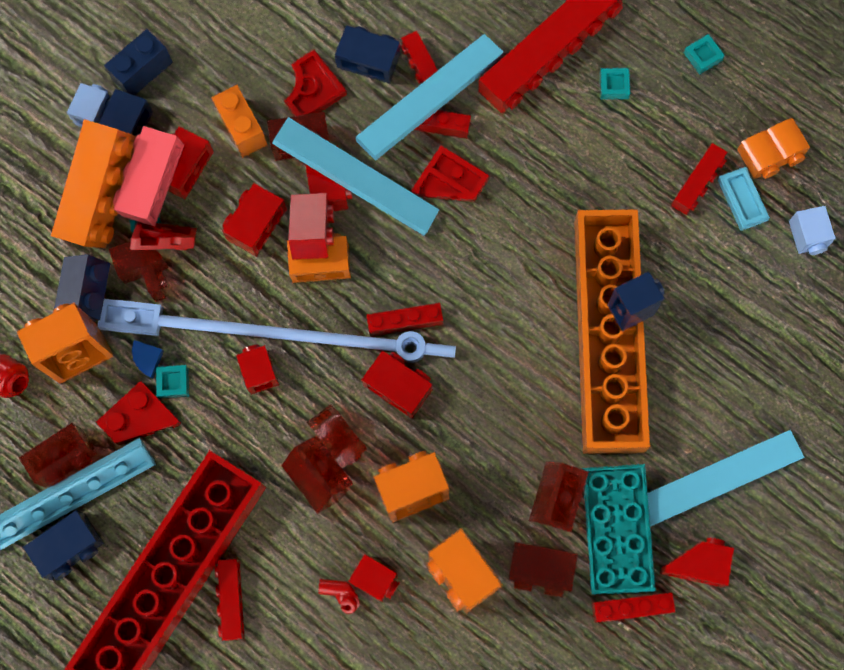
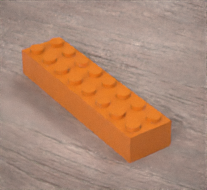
M638 209L578 210L574 221L583 454L645 453L650 448L644 321L622 331L607 306L616 287L641 275Z

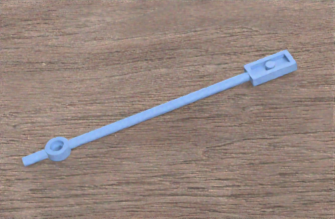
M104 299L101 318L97 326L100 330L159 336L161 326L395 351L406 363L418 362L424 355L455 358L456 346L425 343L424 338L414 331L402 333L397 340L162 315L163 306L160 304ZM413 344L417 349L413 353H408L405 350L406 346Z

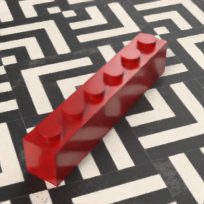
M567 0L479 79L478 92L501 114L508 108L514 109L522 101L523 95L529 89L534 91L542 83L543 77L549 71L551 73L555 72L569 53L571 55L575 54L589 35L591 37L595 36L603 27V22L609 17L611 19L615 18L623 8V0Z

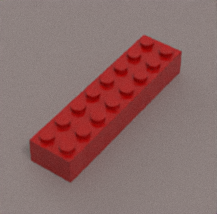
M209 450L64 670H149L214 570L217 561L221 559L267 487Z

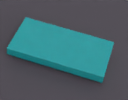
M645 464L582 468L591 594L656 591Z

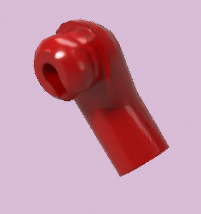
M320 579L318 594L335 596L341 606L340 609L346 614H352L357 610L360 604L359 596L349 582Z

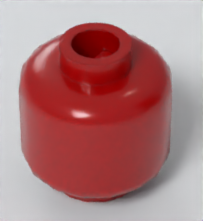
M0 354V397L11 398L20 395L29 383L28 369L15 358L6 354Z

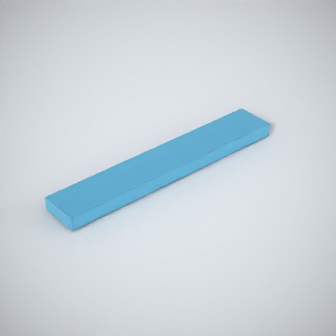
M483 34L358 134L356 142L376 161L501 60L504 52Z
M289 117L272 142L278 148L423 236L428 232L439 211L435 206Z
M791 430L649 492L650 527L805 458Z
M139 438L1 513L0 550L155 466V460L142 440Z

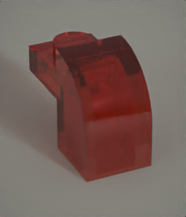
M131 242L109 249L117 276L124 284L144 277L149 295L155 302L167 298L164 289L168 287L162 270L169 267L157 249L130 250Z
M331 404L307 422L342 468L357 462L361 458L362 453L367 450L361 439L351 430L340 413Z

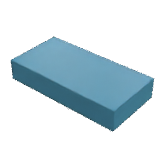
M747 167L719 176L717 181L740 231L762 224L770 219Z

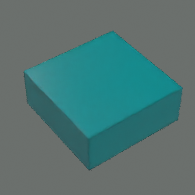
M709 34L687 46L683 52L699 75L723 61L725 57Z
M601 68L599 73L600 99H629V68Z
M187 365L156 367V395L159 399L189 397Z

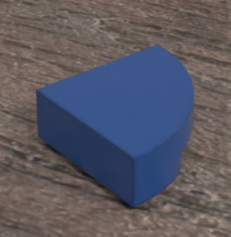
M134 340L132 346L133 360L142 373L153 379L156 367H158L164 351Z

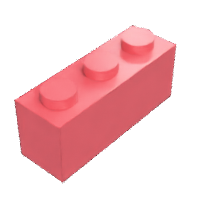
M143 126L141 134L136 136L133 145V157L131 162L129 161L124 168L123 176L125 179L121 189L116 191L113 200L114 210L122 217L155 227L184 144L176 135Z

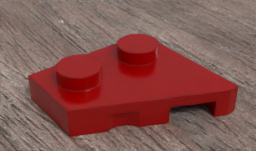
M441 145L410 192L418 197L475 202L490 176Z
M137 222L131 237L130 250L193 249L197 228L156 223L154 227Z
M142 381L137 383L96 421L100 428L117 445L133 441L137 437L153 435L156 431L169 427L175 428L181 424Z

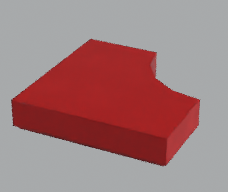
M315 49L291 64L296 84L292 93L284 100V103L299 124H305L347 95V90Z

